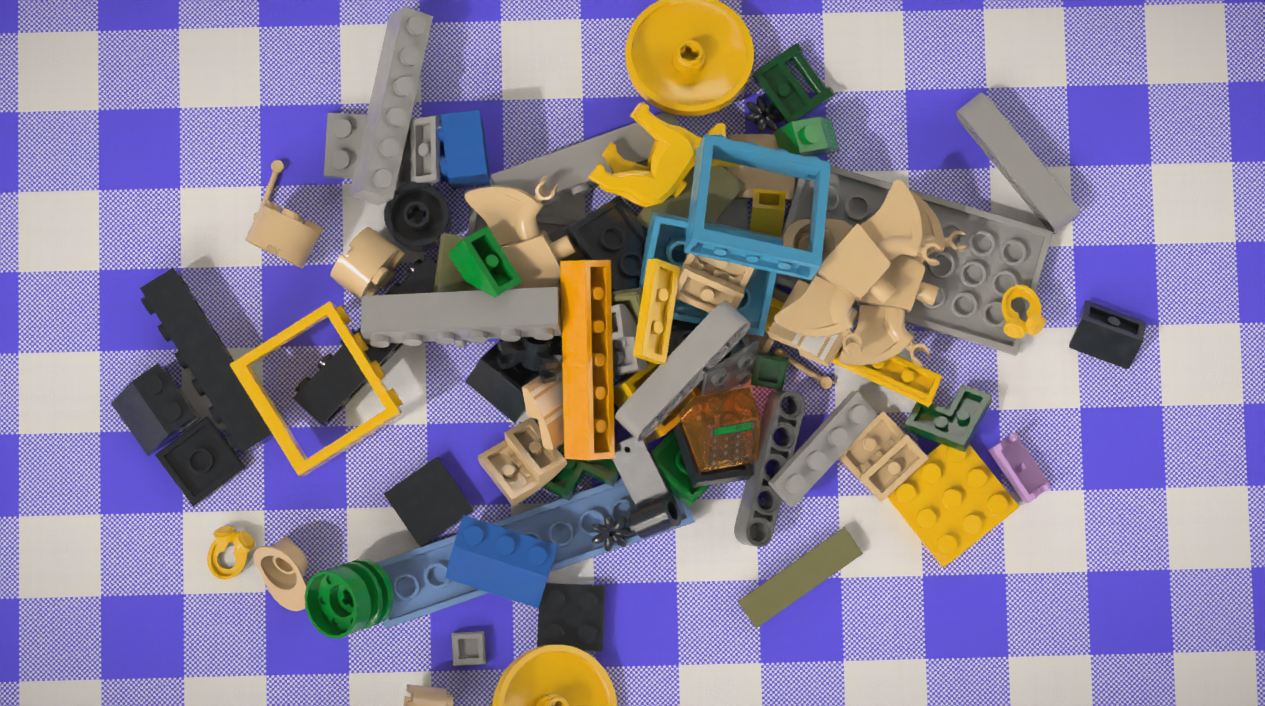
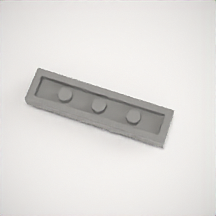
M851 391L768 484L788 506L795 507L878 414L858 391Z

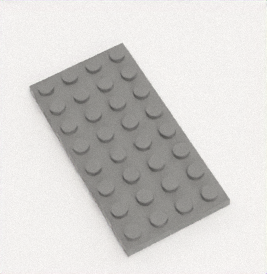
M831 166L826 219L843 220L853 226V228L857 223L859 225L880 209L892 183ZM799 178L782 233V239L785 231L791 224L797 220L811 219L815 181ZM910 189L921 197L936 214L944 237H949L954 231H962L967 235L956 237L954 245L957 247L968 246V249L963 252H957L952 247H945L943 252L936 251L928 255V258L935 259L940 264L932 266L925 260L923 265L926 269L922 282L939 287L938 294L933 306L915 300L912 310L905 314V323L1014 356L1018 355L1022 338H1012L1005 334L1004 325L1006 321L1002 315L1001 302L1005 292L1015 285L1027 286L1036 293L1053 231ZM777 273L775 284L793 289L798 280L811 284L812 280ZM1022 297L1013 299L1011 308L1019 313L1021 320L1026 322V311L1030 307L1029 302ZM854 301L852 307L859 309L860 305L857 304V301Z

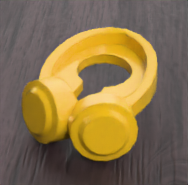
M1024 285L1012 286L1005 292L1001 302L1002 315L1006 321L1004 325L1005 334L1012 338H1022L1026 333L1034 336L1041 332L1046 324V319L1041 316V303L1037 294L1031 288ZM1022 297L1029 302L1030 307L1026 311V322L1021 320L1019 313L1011 308L1013 299Z
M223 526L214 531L215 540L209 548L207 562L214 576L226 580L237 576L244 569L248 553L255 547V541L246 531L236 532L233 526ZM233 542L235 546L233 555L235 556L236 563L231 568H225L219 563L218 555L227 549L228 543Z

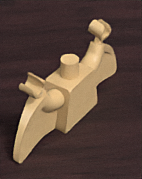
M543 176L536 186V194L534 196L518 188L499 185L468 190L464 196L465 200L487 223L491 233L523 281L513 287V289L558 287L561 295L560 261L575 253L576 248L569 235L551 242L545 230L539 231L536 221L537 214L543 207L541 202L549 200L554 196L558 183L552 190H546L543 184L548 176Z
M898 179L892 184L882 206L876 214L860 225L857 223L821 263V267L815 274L807 291L798 300L774 316V322L777 325L791 332L809 337H830L842 333L844 338L842 342L843 352L846 356L851 357L847 345L854 342L858 344L862 352V339L859 335L851 332L853 325L849 317L850 309L854 301L859 302L868 291L883 304L896 289L882 277L891 266L890 261L902 254L913 257L919 254L932 266L940 264L939 261L928 258V254L932 250L943 252L938 244L920 245L922 239V220L919 208L910 190L902 180Z
M910 190L917 203L922 220V239L920 245L926 246L930 243H936L943 251L945 247H952L957 252L967 250L968 246L957 247L954 245L956 237L967 235L962 231H954L949 237H944L936 214L921 197ZM902 254L890 261L891 266L882 277L896 290L884 304L869 291L857 302L860 306L858 323L854 334L859 335L862 339V352L858 344L854 342L849 343L847 347L851 357L846 356L842 350L838 357L841 364H877L893 358L905 348L910 351L912 362L918 367L923 365L919 359L915 358L916 353L922 351L931 358L929 348L924 344H915L912 341L914 337L905 328V314L912 310L914 301L918 300L933 306L939 290L937 286L922 282L926 269L923 265L925 259L922 255L917 254L916 257Z

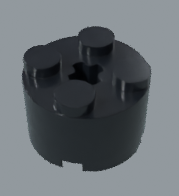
M410 182L398 187L394 192L393 199L386 203L384 221L389 233L398 244L408 250L422 252L439 246L441 234H449L452 225V214L446 199L436 188L425 183ZM420 210L426 217L422 218L421 223L416 224L414 220L410 219L415 217V211Z

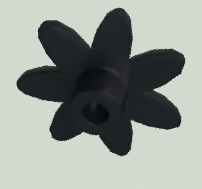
M761 96L756 98V104L753 102L746 103V107L753 112L746 119L755 122L759 132H763L766 125L772 132L778 129L775 122H781L783 119L778 113H774L775 108L771 103L766 106L765 100Z
M607 514L604 520L605 525H592L593 530L600 533L592 539V542L594 544L604 542L606 551L611 550L614 541L619 546L625 547L626 541L623 537L633 534L630 528L624 527L627 518L624 516L614 522L611 515Z

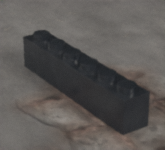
M427 257L424 261L418 259L407 271L410 276L402 284L396 282L385 295L433 293L437 264L430 257ZM361 327L357 331L354 329L351 331L354 335L358 332L361 334ZM343 340L340 341L342 347L334 355L330 352L320 361L317 366L320 370L312 379L307 376L295 388L297 394L293 397L324 427L368 382ZM390 343L388 347L383 348L367 344L369 349L365 353L371 362L377 360L382 368L404 344Z
M172 268L141 287L140 289L144 294V297L141 298L142 304L150 315L156 313L162 324L157 326L160 333L167 342L171 340L174 342L178 349L174 353L175 357L184 370L189 367L195 376V379L191 380L201 397L204 395L208 397L212 404L208 410L217 424L223 422L229 433L225 437L235 452L240 449L243 454L247 455L273 439L272 432L230 366L234 362L232 356L179 271Z

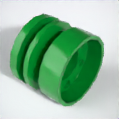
M360 558L313 575L307 583L304 595L305 608L311 623L323 635L336 639L384 622L390 615L394 603L393 587L385 571L372 560Z

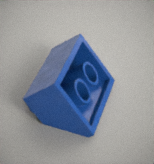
M463 515L452 548L445 578L539 609L559 546Z

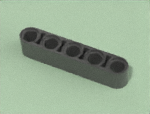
M775 391L768 396L751 459L754 475L749 480H746L734 526L736 539L744 545L762 547L767 545L773 536L782 499L768 482L794 454L805 410L804 398L796 391ZM785 397L789 400V409L786 413H784L781 407ZM777 429L781 431L782 435L781 441L778 444L773 439L774 432ZM769 460L772 461L774 466L770 476L766 474L765 470ZM763 492L765 494L766 500L764 505L760 508L757 502V498L759 494ZM755 523L758 532L756 537L751 539L749 529Z

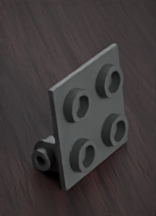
M745 334L716 366L705 372L699 405L701 408L710 402L716 403L720 401L727 391L735 386L742 387L750 381L753 376L752 373L759 345L757 340L751 343L750 338Z

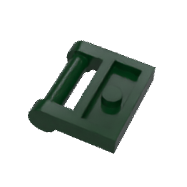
M799 43L794 44L752 73V77L786 124L802 119L836 95L831 87L827 88L804 57L802 54L804 50ZM792 61L816 96L811 99L786 66V63Z

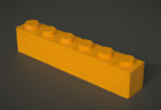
M611 260L560 261L564 459L615 458Z

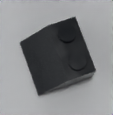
M497 342L479 360L465 382L511 421L516 423L526 412L522 387L540 374L539 371L525 368L521 362L511 368L501 370L497 363V357L505 355H502Z
M157 363L131 381L111 403L147 456H150L202 419L167 368L160 363Z

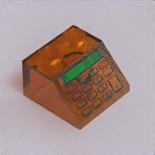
M750 387L695 396L678 413L700 472L753 463L758 460L761 415Z

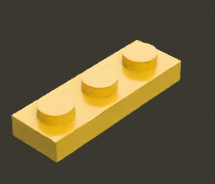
M657 258L647 260L633 356L655 364H666L681 267Z

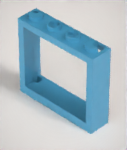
M705 134L696 150L684 253L812 280L822 263L831 162L820 160L815 156L792 154L785 149H770L758 146L753 142H739L726 139L722 135ZM712 159L815 181L808 251L704 229Z

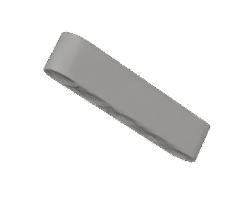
M980 92L955 112L962 126L1048 230L1056 234L1080 215L1079 208L984 93Z
M728 301L718 304L668 356L666 364H661L619 408L615 419L638 441L647 438L704 379L705 372L716 366L749 330L751 323Z

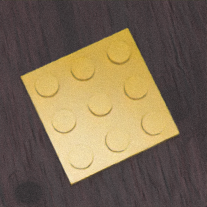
M940 444L927 455L929 459L887 497L942 568L947 566L1020 507L970 444L965 452Z

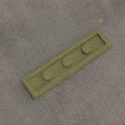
M843 527L737 602L755 628H758L863 553L846 528Z

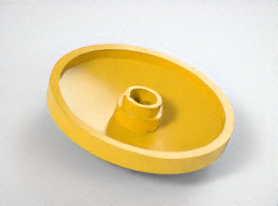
M659 0L647 7L636 18L629 30L625 46L626 70L636 91L654 107L679 116L707 115L729 105L741 94L747 85L754 61V47L747 26L735 11L718 0Z
M543 645L524 652L506 668L496 686L492 706H617V698L609 675L594 657L581 649L568 645Z

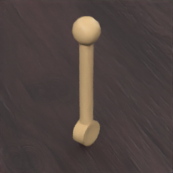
M275 160L271 164L273 172L261 206L265 199L270 200L278 174L284 171V164L280 160ZM256 212V213L254 214V217H253L254 220H255V218H256L258 212Z
M781 347L773 351V354L789 357V364L818 381L822 389L831 388L833 381L830 377H822L788 356Z

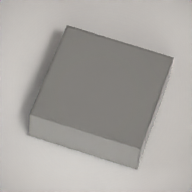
M485 631L451 633L453 666L486 664Z

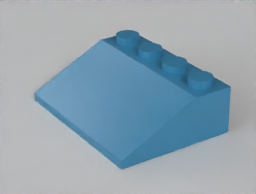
M652 211L645 242L639 288L644 286L648 259L657 258L682 267L687 253H684L688 218ZM707 221L704 222V229L781 246L784 243V240L778 235ZM755 268L744 289V296L737 311L751 323L747 331L748 334L764 336L777 276L775 272ZM675 300L673 319L700 324L709 314L683 301Z

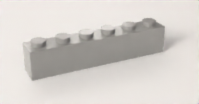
M406 6L389 15L349 193L350 197L376 205L388 202L394 197L433 16Z
M664 112L655 115V117L668 124L678 125L674 114ZM636 122L491 174L490 183L491 186L499 185L518 188L534 196L540 179L543 176H548L543 184L544 189L552 190L557 183L558 188L551 199L543 200L541 203L543 207L551 206L561 201L560 196L572 192L573 196H578L590 191V185L596 183L587 177L598 163L604 166L607 172L614 174L601 155L610 142L616 145L617 153L623 159L647 166L648 157L655 139Z
M558 287L510 289L496 298L482 290L362 296L361 334L366 344L378 348L388 347L390 343L419 346L422 342L431 341L448 345L453 344L455 340H468L472 343H484L488 339L501 338L503 341L514 342L520 340L521 337L549 340L553 336H562L561 295Z

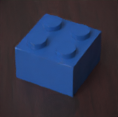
M480 110L440 114L441 124L437 128V136L440 140V149H445V156H440L439 158L444 181H449L452 189L491 184L484 125Z

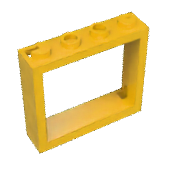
M331 301L230 364L297 475L302 477L403 414L399 408L403 403L394 388L388 390L382 381L386 377L383 369L377 360L371 362L367 357L365 351L369 347L359 332L354 335L349 328L348 323L352 321L342 305L336 307ZM329 317L385 407V410L307 458L251 368V365Z

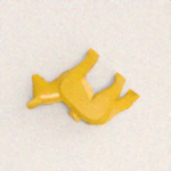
M640 102L629 116L655 139L648 157L647 166L623 159L617 153L616 145L610 142L601 155L614 174L607 172L605 167L598 163L587 178L598 184L599 188L606 192L622 196L639 206L649 207L662 204L671 195L677 198L687 185V182L683 179L691 168L695 166L696 150L703 137H699L681 126L671 125L660 120L649 111V105L645 102ZM717 123L710 129L708 135L717 134L726 138V125L724 123ZM712 159L711 166L740 167L739 164Z

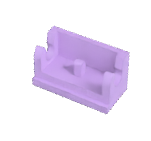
M1016 432L988 450L1023 504L1030 503L1037 496L1052 488Z

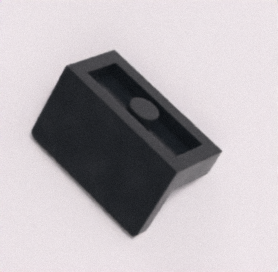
M1085 300L1080 311L1078 325L1069 342V348L1129 369L1143 343L1146 322Z

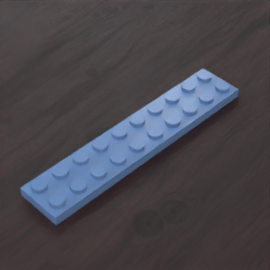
M621 478L616 481L614 487L603 484L574 494L570 501L562 498L491 524L558 545L559 548L551 570L552 572L622 548L615 541L610 551L605 550L604 542L594 544L592 539L600 533L593 530L592 525H605V516L609 514L614 522L625 516L627 521L624 527L630 528L628 519L635 504ZM673 494L681 513L680 525L645 539L694 523L695 520L690 507L687 508ZM634 533L623 537L626 541V546L645 540ZM457 535L376 562L388 575L393 587L394 603L390 615L383 622L385 629L489 593L445 578Z

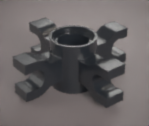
M553 336L549 340L521 337L518 340L519 342L516 343L508 341L498 342L502 355H505L497 357V363L501 370L511 368L521 362L525 368L539 371L544 384L557 380L553 368L558 367L555 355L562 356V336Z

